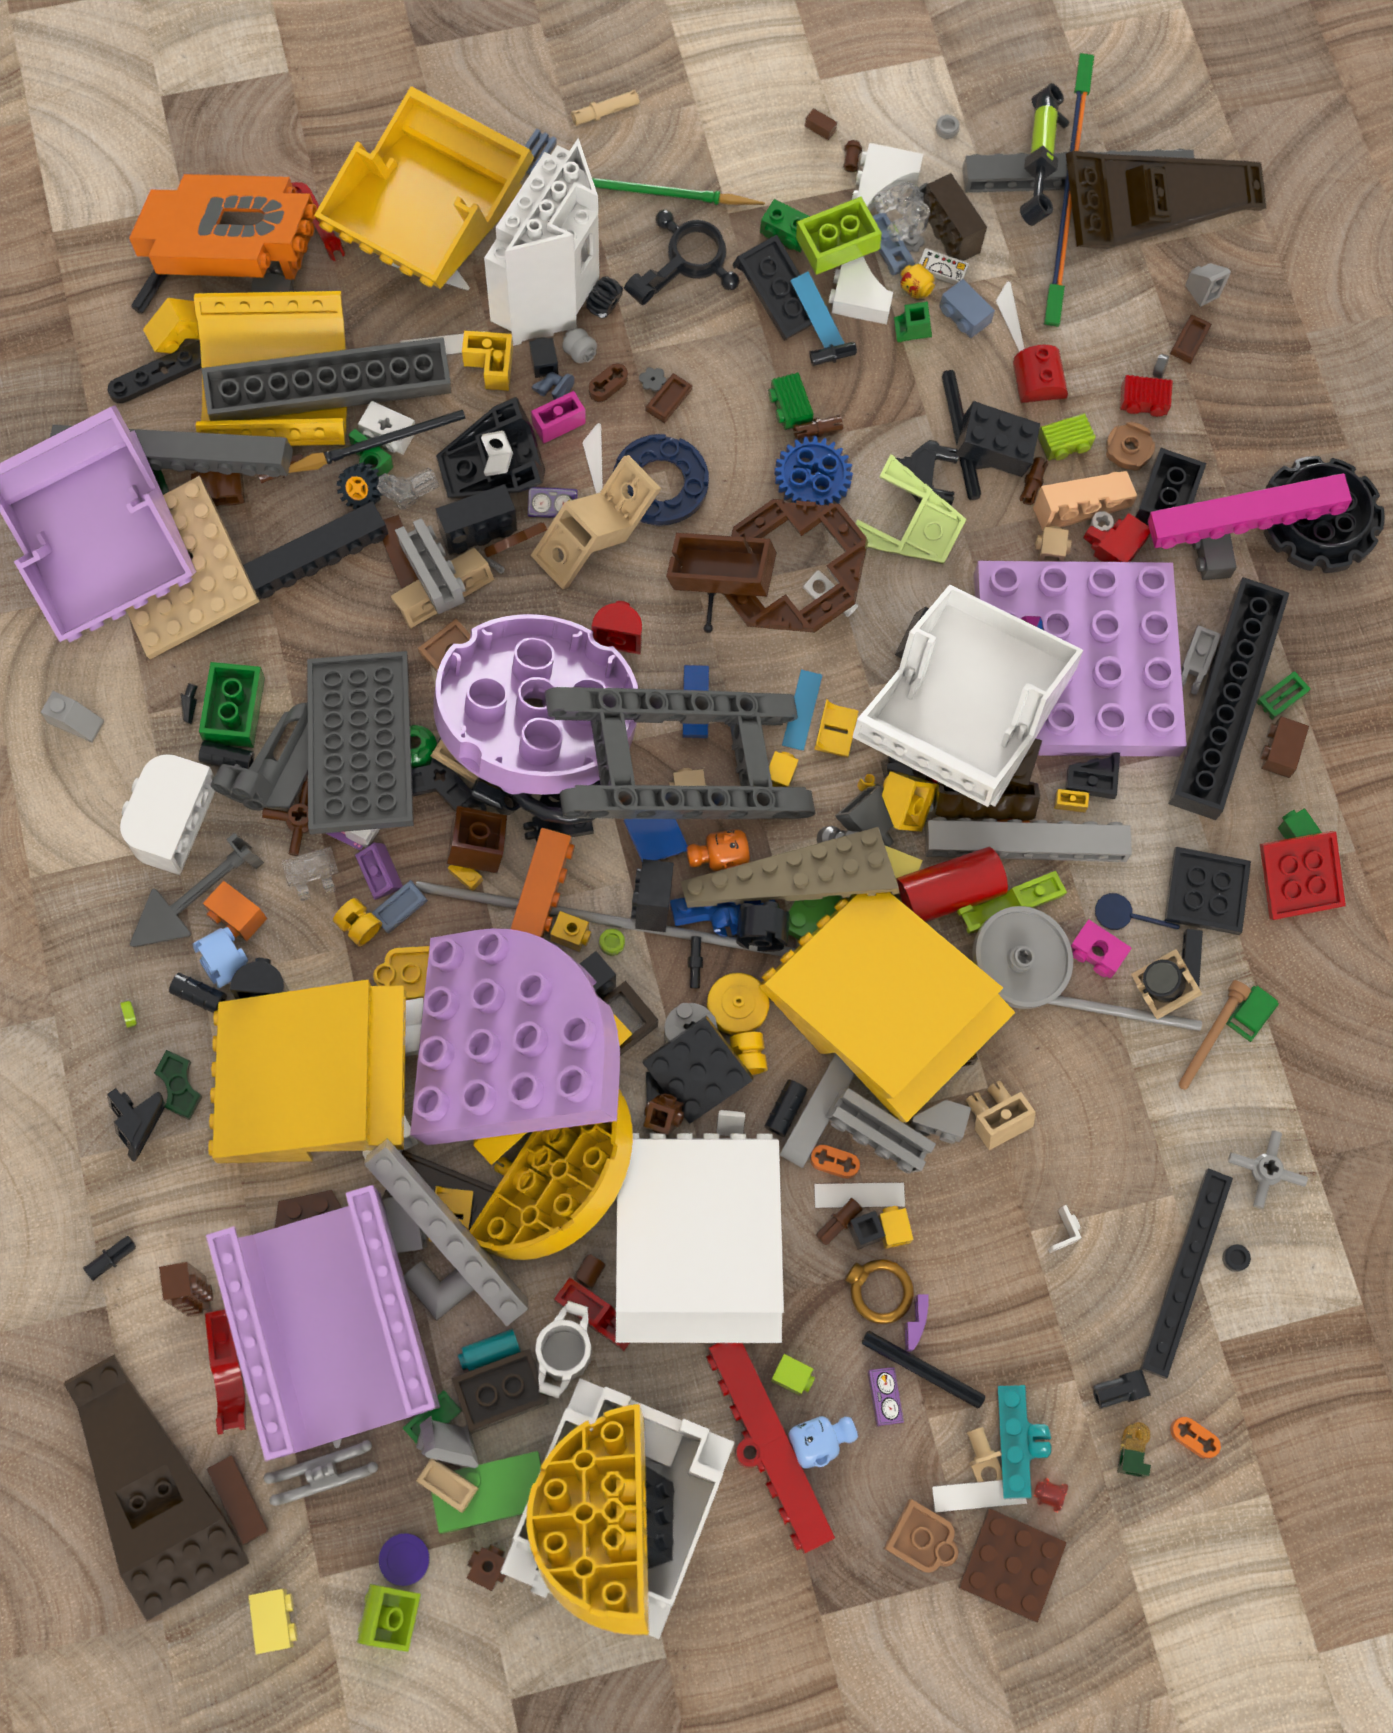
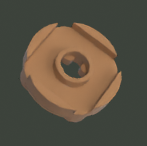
M1128 422L1126 425L1114 427L1106 442L1107 458L1119 467L1133 471L1140 470L1142 466L1150 461L1155 451V441L1153 442L1150 436L1151 432L1145 426L1135 422ZM1133 442V447L1136 449L1130 450L1125 446V444Z

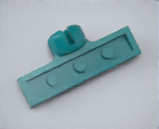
M1025 1385L998 1386L1004 1499H1031V1460L1035 1458H1048L1052 1451L1050 1442H1035V1440H1050L1051 1432L1045 1424H1031L1028 1422Z

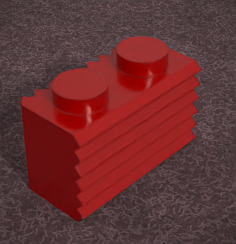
M1125 375L1121 385L1120 410H1125L1129 414L1150 413L1153 417L1167 415L1171 408L1173 381L1171 379L1163 380L1162 378Z

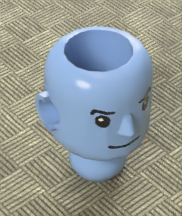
M820 1416L792 1427L788 1438L801 1467L809 1469L815 1466L823 1467L827 1465L829 1461L839 1455V1444L854 1442L858 1438V1434L851 1417H843L838 1423L831 1425L829 1419Z

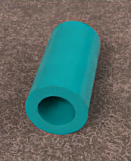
M512 1328L461 1347L462 1353L458 1354V1358L463 1370L468 1369L472 1371L521 1351Z

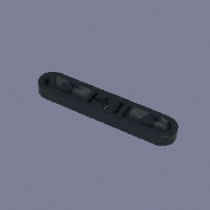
M200 340L113 379L107 388L110 398L116 403H126L202 368ZM165 367L168 373L164 374L160 368Z

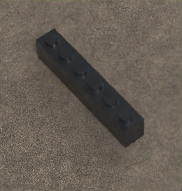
M372 501L244 564L243 567L258 599L269 598L275 591L283 587H291L297 580L306 576H313L320 569L328 565H335L342 558L350 554H357L364 547L372 543L377 544L383 541L385 535L388 534V530Z

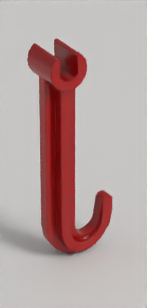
M292 182L296 193L310 194L313 204L316 205L318 210L319 204L311 189L302 182ZM317 218L313 219L312 223L325 245L329 258L335 261L333 252L336 250L340 251L342 257H344L345 251L341 240L336 237L334 231L331 233L325 231L319 226L320 222Z

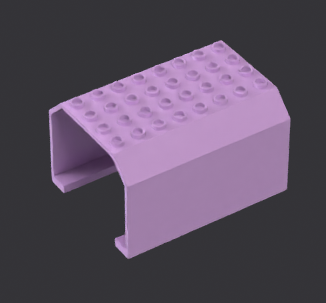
M374 1185L345 1193L349 1205L347 1207L261 1233L238 1238L236 1227H231L206 1235L265 1461L281 1458L440 1408L380 1192Z

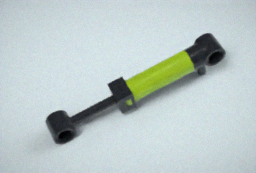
M1054 83L1047 85L1032 96L1035 116L1031 154L1025 157L1024 169L1035 178L1033 197L1020 207V214L1023 220L1030 226H1034L1053 213L1052 202L1043 193L1044 179L1057 171L1058 158L1054 156L1057 123L1062 128H1066L1069 125V120L1058 111L1059 105L1064 102V96L1060 88Z

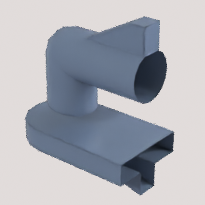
M551 372L543 380L535 383L532 386V390L538 392L541 396H545L550 388L556 385L551 393L553 400L569 393L575 379L571 374H566L562 377Z

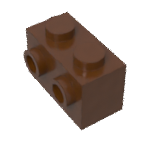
M1280 716L1275 724L1271 723L1266 737L1270 738L1269 743L1264 745L1260 755V759L1263 760L1261 769L1290 778L1297 770L1309 726Z

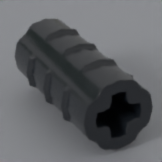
M204 740L199 750L198 760L202 763L211 764V766L220 767L221 764L235 766V764H238L242 768L249 769L254 762L255 754L253 751Z
M180 972L174 976L169 987L170 994L212 1013L218 1010V1002L226 1001L227 999L226 993Z
M788 1079L783 1090H781L778 1100L775 1102L772 1112L769 1113L765 1128L776 1135L785 1137L801 1103H803L808 1089L802 1084Z

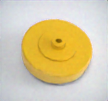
M730 973L721 977L713 984L707 998V1009L715 1017L719 1030L730 1035L754 1032L764 1023L768 1015L770 1002L769 997L758 986L761 983L758 979L745 973Z

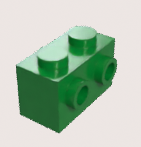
M774 199L761 219L760 233L768 239L777 235L786 248L801 253L802 248L796 238L797 221L810 216Z

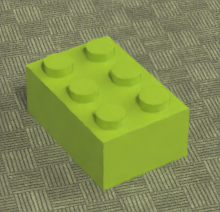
M862 196L797 221L796 238L816 275L880 250L882 233Z

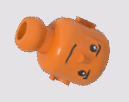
M739 829L710 833L706 837L705 845L690 844L686 847L688 864L692 868L708 863L710 869L716 872L750 862L748 840L746 834Z

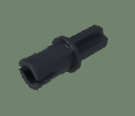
M855 342L837 346L830 344L829 347L809 351L811 364L815 366L826 362L836 363L837 359L856 355L857 346Z
M125 1236L107 1251L103 1249V1253L84 1266L83 1269L89 1278L95 1281L96 1278L112 1266L117 1267L116 1263L135 1250L136 1245L129 1236Z

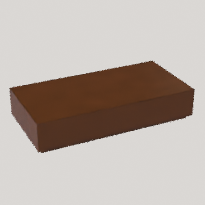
M1191 314L1170 354L1191 364L1212 324Z
M673 373L647 404L645 411L665 424L692 391L693 385Z

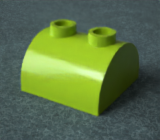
M370 1584L368 1593L365 1596L362 1620L358 1627L357 1643L408 1652L421 1594Z

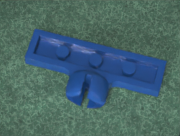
M685 897L670 900V908L675 926L710 921L714 932L719 936L727 937L725 927L728 926L732 936L737 934L740 904L736 905L735 902L718 903L717 906L688 908ZM761 900L744 901V903L763 905Z

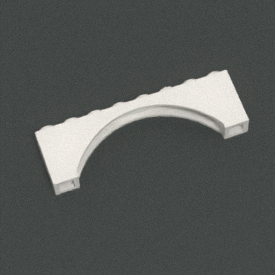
M869 143L868 151H863L860 166H864L863 171H858L856 185L860 186L858 191L854 190L852 200L862 196L871 212L880 201L894 192L908 186L916 187L923 154ZM864 256L842 264L841 270L836 269L833 283H836L837 287L836 290L831 289L829 303L833 304L832 313L887 324L893 292L888 291L879 283L866 264Z

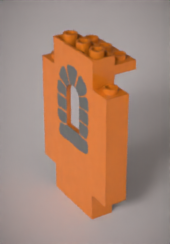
M184 174L177 190H150L129 239L136 256L150 258L156 274L264 278L271 261H279L285 279L294 280L298 270L301 269L304 253L308 250L309 240L314 235V225L312 222L316 218L314 215L317 207L313 204L310 194L296 193L290 177ZM224 211L258 212L265 215L263 220L255 225L219 224Z

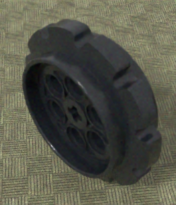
M1320 456L1303 457L1296 459L1291 468L1287 466L1280 468L1268 482L1266 489L1344 473L1352 498L1348 509L1342 514H1325L1314 520L1300 519L1299 521L1303 522L1304 525L1297 521L1289 525H1284L1283 523L1275 524L1264 530V536L1271 547L1277 553L1286 552L1289 563L1308 571H1312L1315 566H1319L1324 573L1340 572L1347 570L1351 566L1352 560L1357 563L1362 562L1377 545L1378 539L1375 536H1379L1384 529V507L1376 504L1380 494L1367 476L1358 477L1355 474L1356 468L1353 465L1336 458H1331L1328 463H1325L1321 460Z

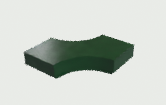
M166 1050L154 1072L156 1076L164 1081L167 1088L168 1096L165 1108L190 1120L202 1098L191 1087L188 1072L191 1061Z

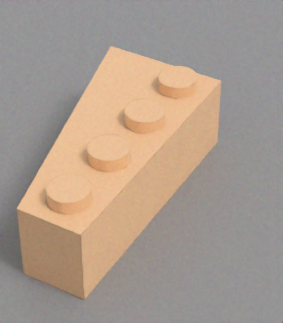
M1127 471L1112 472L1101 476L1041 486L1033 509L1043 531L1044 527L1058 526L1062 528L1092 519L1100 511L1113 513L1133 506L1137 494Z

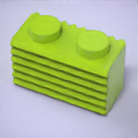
M1085 413L1042 426L1038 434V439L1048 461L1052 459H1065L1074 452L1079 454L1085 453L1091 449L1096 438Z

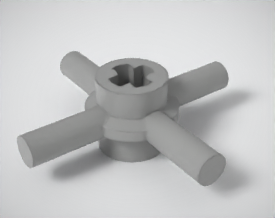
M1278 1131L1271 1132L1266 1154L1258 1156L1255 1160L1232 1152L1228 1157L1229 1163L1252 1170L1254 1178L1259 1182L1253 1206L1259 1209H1264L1269 1186L1284 1180L1305 1187L1308 1181V1177L1284 1169L1281 1160L1277 1157L1282 1133ZM1268 1165V1170L1272 1173L1267 1174V1169L1264 1166Z

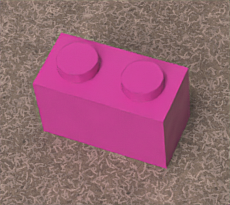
M574 391L531 411L532 426L543 444L586 424L585 408Z

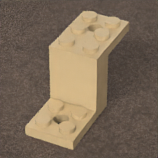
M629 455L624 456L600 493L563 504L531 554V557L562 589L568 588L592 552L627 541L661 488ZM628 485H631L633 488V497L628 494ZM559 548H560V549L563 551V553H564V559H563V560L560 559V557H559V551H558Z

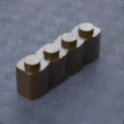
M937 782L934 798L935 815L944 818L962 816L970 819L988 817L996 820L1008 818L1022 821L1032 820L1036 818L1039 805V785L1035 782H1030L1028 789L1008 784L996 806L990 804L987 807Z

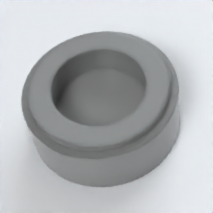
M952 115L941 116L936 125L937 134L944 139L954 138L958 134L960 126L958 119Z

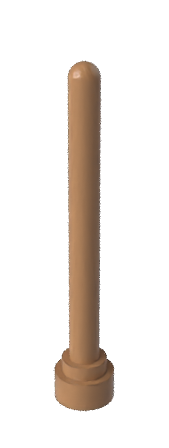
M1233 980L1228 988L1229 999L1179 1082L1181 1089L1185 1090L1190 1086L1237 1004L1246 1000L1251 993V989L1244 983Z

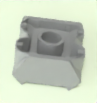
M431 1416L420 1424L421 1431L416 1448L422 1450V1455L427 1458L471 1468L478 1466L473 1438L467 1425L459 1427L432 1420Z

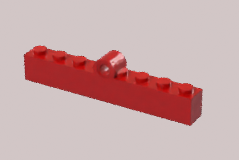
M717 1343L709 1347V1355L705 1356L711 1370H717L721 1378L717 1383L723 1396L729 1395L733 1405L729 1408L735 1421L740 1420L745 1429L741 1432L744 1440L738 1444L735 1450L737 1462L745 1468L757 1466L760 1473L765 1471L769 1480L765 1485L771 1498L777 1497L781 1508L777 1509L784 1525L789 1523L793 1531L790 1538L797 1551L801 1549L803 1554L835 1539L743 1343ZM752 1447L756 1453L755 1458H745L743 1454L744 1448Z

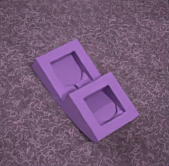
M918 1294L914 1298L915 1322H907L905 1324V1351L912 1352L915 1349L923 1333L928 1313L929 1294Z

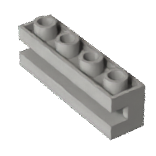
M421 518L413 522L415 530L407 533L404 526L396 529L395 532L399 544L438 615L465 603L462 593L466 591L460 577H454L453 574H456L452 562L444 559L446 553L441 543H435L434 540L437 538L431 525L426 527Z
M849 1088L839 1091L825 1116L832 1121L831 1126L842 1132L848 1131L854 1135L853 1139L864 1146L870 1145L876 1149L875 1153L886 1160L892 1159L898 1163L896 1166L900 1170L908 1174L922 1171L926 1163L924 1161L926 1154L931 1153L936 1143Z

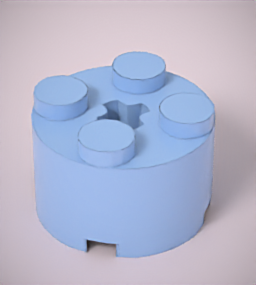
M228 927L224 929L219 928L192 943L195 953L200 951L202 954L199 961L213 984H217L218 989L230 983L237 970L248 962L244 951L241 948L236 949L233 943L235 938Z

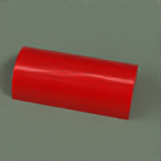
M986 847L896 878L902 903L925 922L955 913L958 909L968 905L975 906L999 898L1008 892L1005 869L998 854L991 847Z

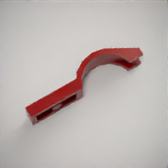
M226 1310L205 1313L209 1361L217 1398V1417L215 1418L217 1434H224V1430L238 1427L240 1431L246 1430L244 1383Z

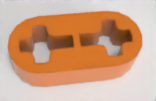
M827 1145L815 1147L810 1155V1161L814 1168L838 1177L852 1178L860 1168L859 1159L854 1154ZM824 1151L826 1152V1157L834 1161H824L823 1164L818 1163L819 1158L815 1157V1154L820 1155ZM849 1159L855 1169L845 1172L844 1166L836 1164V1162L845 1163Z
M1181 1417L1172 1422L1170 1427L1172 1437L1199 1457L1209 1459L1215 1457L1220 1452L1221 1443L1219 1439L1191 1418ZM1186 1423L1188 1425L1187 1430L1194 1436L1191 1437L1188 1434L1180 1436L1181 1430L1178 1428V1424L1184 1425ZM1199 1438L1202 1441L1210 1439L1212 1441L1210 1446L1213 1448V1451L1204 1452L1203 1444L1198 1442L1197 1439Z

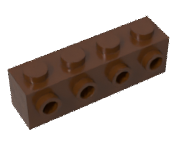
M188 1262L159 1267L163 1301L181 1313L187 1314V1317L202 1315L203 1310L210 1309L209 1301H213V1290L211 1284H207L204 1274Z

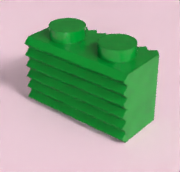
M796 372L795 374L792 373L791 375L772 379L768 395L771 403L775 402L777 407L775 410L776 418L779 424H783L784 430L792 429L793 425L812 422L814 413L799 373Z

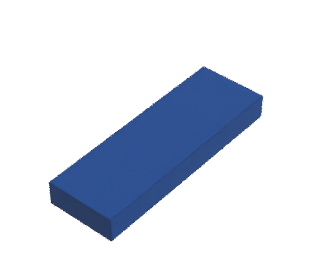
M684 665V690L709 691V666ZM683 724V738H708V724Z

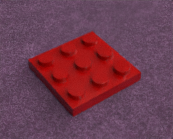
M1335 831L1260 844L1270 919L1276 920L1346 906L1337 834Z

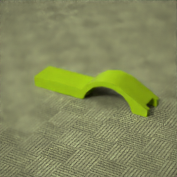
M1053 871L1011 888L1004 896L981 905H968L958 909L957 913L959 916L962 915L968 927L966 930L968 934L978 932L987 919L1005 908L1015 906L1036 908L1065 896L1067 891L1057 872Z

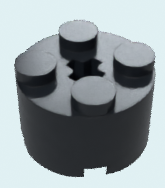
M766 901L763 905L740 904L736 943L745 949H749L750 945L758 946L757 951L760 952L783 950L784 945L788 946L789 912L779 908V904L772 901Z

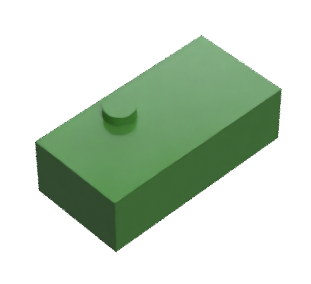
M531 1452L480 1464L476 1468L467 1467L454 1470L479 1489L464 1513H461L432 1493L439 1533H449L523 1515L532 1485L536 1482L541 1470L539 1452Z

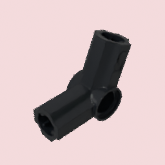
M477 777L469 797L495 808L503 815H511L520 808V805L514 798L502 790L501 787ZM504 797L512 799L513 807H508L505 804Z

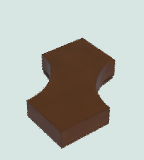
M545 523L535 524L486 547L484 552L487 558L546 531Z

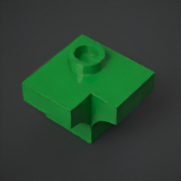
M928 301L904 305V313L894 317L897 342L932 337Z

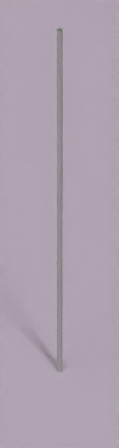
M421 881L416 882L418 889L424 893L517 909L520 900ZM557 906V908L552 907L550 915L558 916L559 912L562 911L592 923L691 940V936H700L701 942L760 952L757 951L758 946L750 945L749 949L740 947L736 943L735 937H722L718 934L667 926L666 933L635 929L636 920L561 906ZM784 946V949L781 951L760 953L783 956L790 949L794 952L796 948ZM1060 995L1047 1003L1201 1031L1202 1021L1172 1015H1165L1156 1019L1154 1014L1149 1011Z

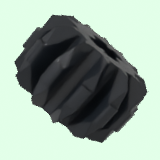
M608 276L602 277L589 293V297L586 300V308L595 316L606 318L620 301L623 287L619 282Z

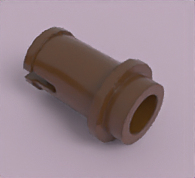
M849 140L844 146L846 155L843 168L848 172H855L858 170L859 154L862 152V146L857 140Z

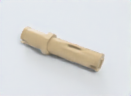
M632 90L599 103L592 102L585 108L571 112L573 123H575V126H579L591 120L598 121L602 116L638 105L640 103L639 96L636 90Z

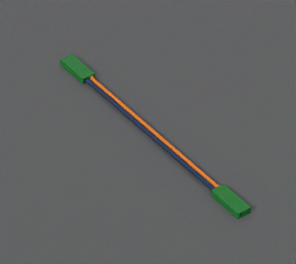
M1080 53L1078 57L1074 88L1077 98L1070 151H1079L1085 100L1086 96L1090 93L1095 55ZM1068 170L1053 282L1048 287L1044 325L1059 327L1065 289V286L1062 285L1072 209Z

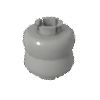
M571 329L565 334L562 348L565 353L571 355L574 362L581 364L590 362L594 358L597 343L595 339L588 336L584 329Z

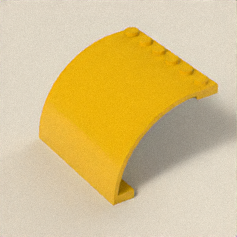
M341 291L195 293L194 295L202 368L346 350ZM202 376L201 421H196L195 427L196 433L285 437L291 446L345 445L347 407L248 420L210 421Z

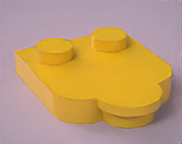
M430 946L404 947L390 950L385 956V963L380 964L374 970V982L378 986H404L406 1000L424 999Z

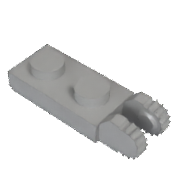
M1199 625L1195 629L1181 668L1182 688L1185 686L1188 673L1197 676L1191 687L1192 694H1197L1202 680L1208 672L1221 636L1220 633Z

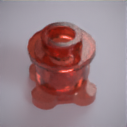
M1045 1478L1043 1482L1038 1481L1034 1491L1037 1504L1041 1505L1044 1503L1052 1506L1055 1512L1061 1511L1068 1491V1485L1065 1483L1060 1486L1049 1482L1048 1478Z

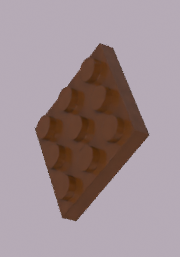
M989 1508L958 1588L1038 1623L1067 1542Z

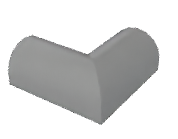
M424 1261L415 1265L404 1275L405 1283L436 1321L474 1290L457 1269L440 1282Z

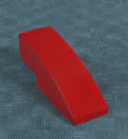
M569 1277L554 1300L562 1307L568 1301L588 1307V1326L625 1351L630 1343H616V1310L603 1299ZM574 1315L582 1321L583 1317Z

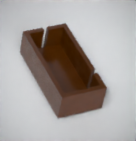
M676 533L672 549L674 557H670L666 577L674 590L767 597L777 552L771 539L749 537L748 543L753 551L751 553L744 537Z

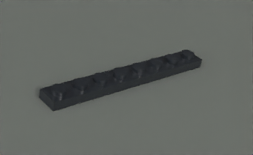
M1209 1168L1205 1171L1140 1369L1167 1379L1233 1180L1232 1177Z

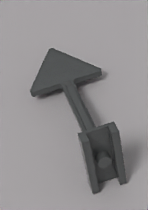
M232 834L226 840L234 851L227 856V859L172 905L166 902L158 890H151L131 939L130 946L138 947L190 937L192 933L178 917L179 913L232 869H237L245 861L257 869L264 863L263 860L251 852L250 849L252 847L237 834Z

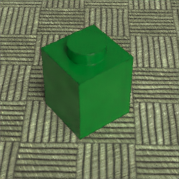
M1305 808L1299 812L1292 810L1282 817L1283 822L1278 827V830L1285 839L1322 833Z

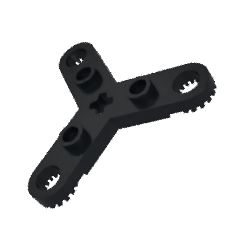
M432 758L430 765L412 769L413 797L437 792L454 811H456L457 806L467 808L477 806L482 811H487L484 803L469 797L471 789L456 772L438 760ZM445 772V781L440 779L435 781V773L443 774Z

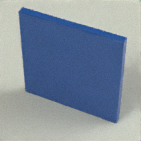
M676 819L623 820L642 863L643 859L659 861L687 851L686 847L688 845Z

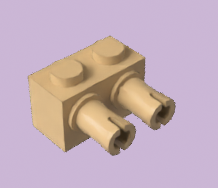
M1001 1081L996 1082L997 1087L993 1083L987 1089L988 1093L991 1094L997 1103L989 1109L980 1093H975V1098L972 1095L969 1096L965 1101L976 1116L975 1131L988 1150L997 1147L1034 1126L1036 1112L1022 1092L1011 1097Z

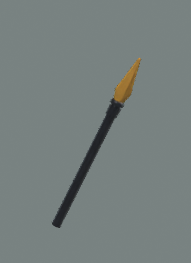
M462 409L349 446L331 449L330 452L325 450L323 453H312L290 465L289 473L318 470L325 464H332L333 461L336 462L344 459V457L466 419L464 411Z

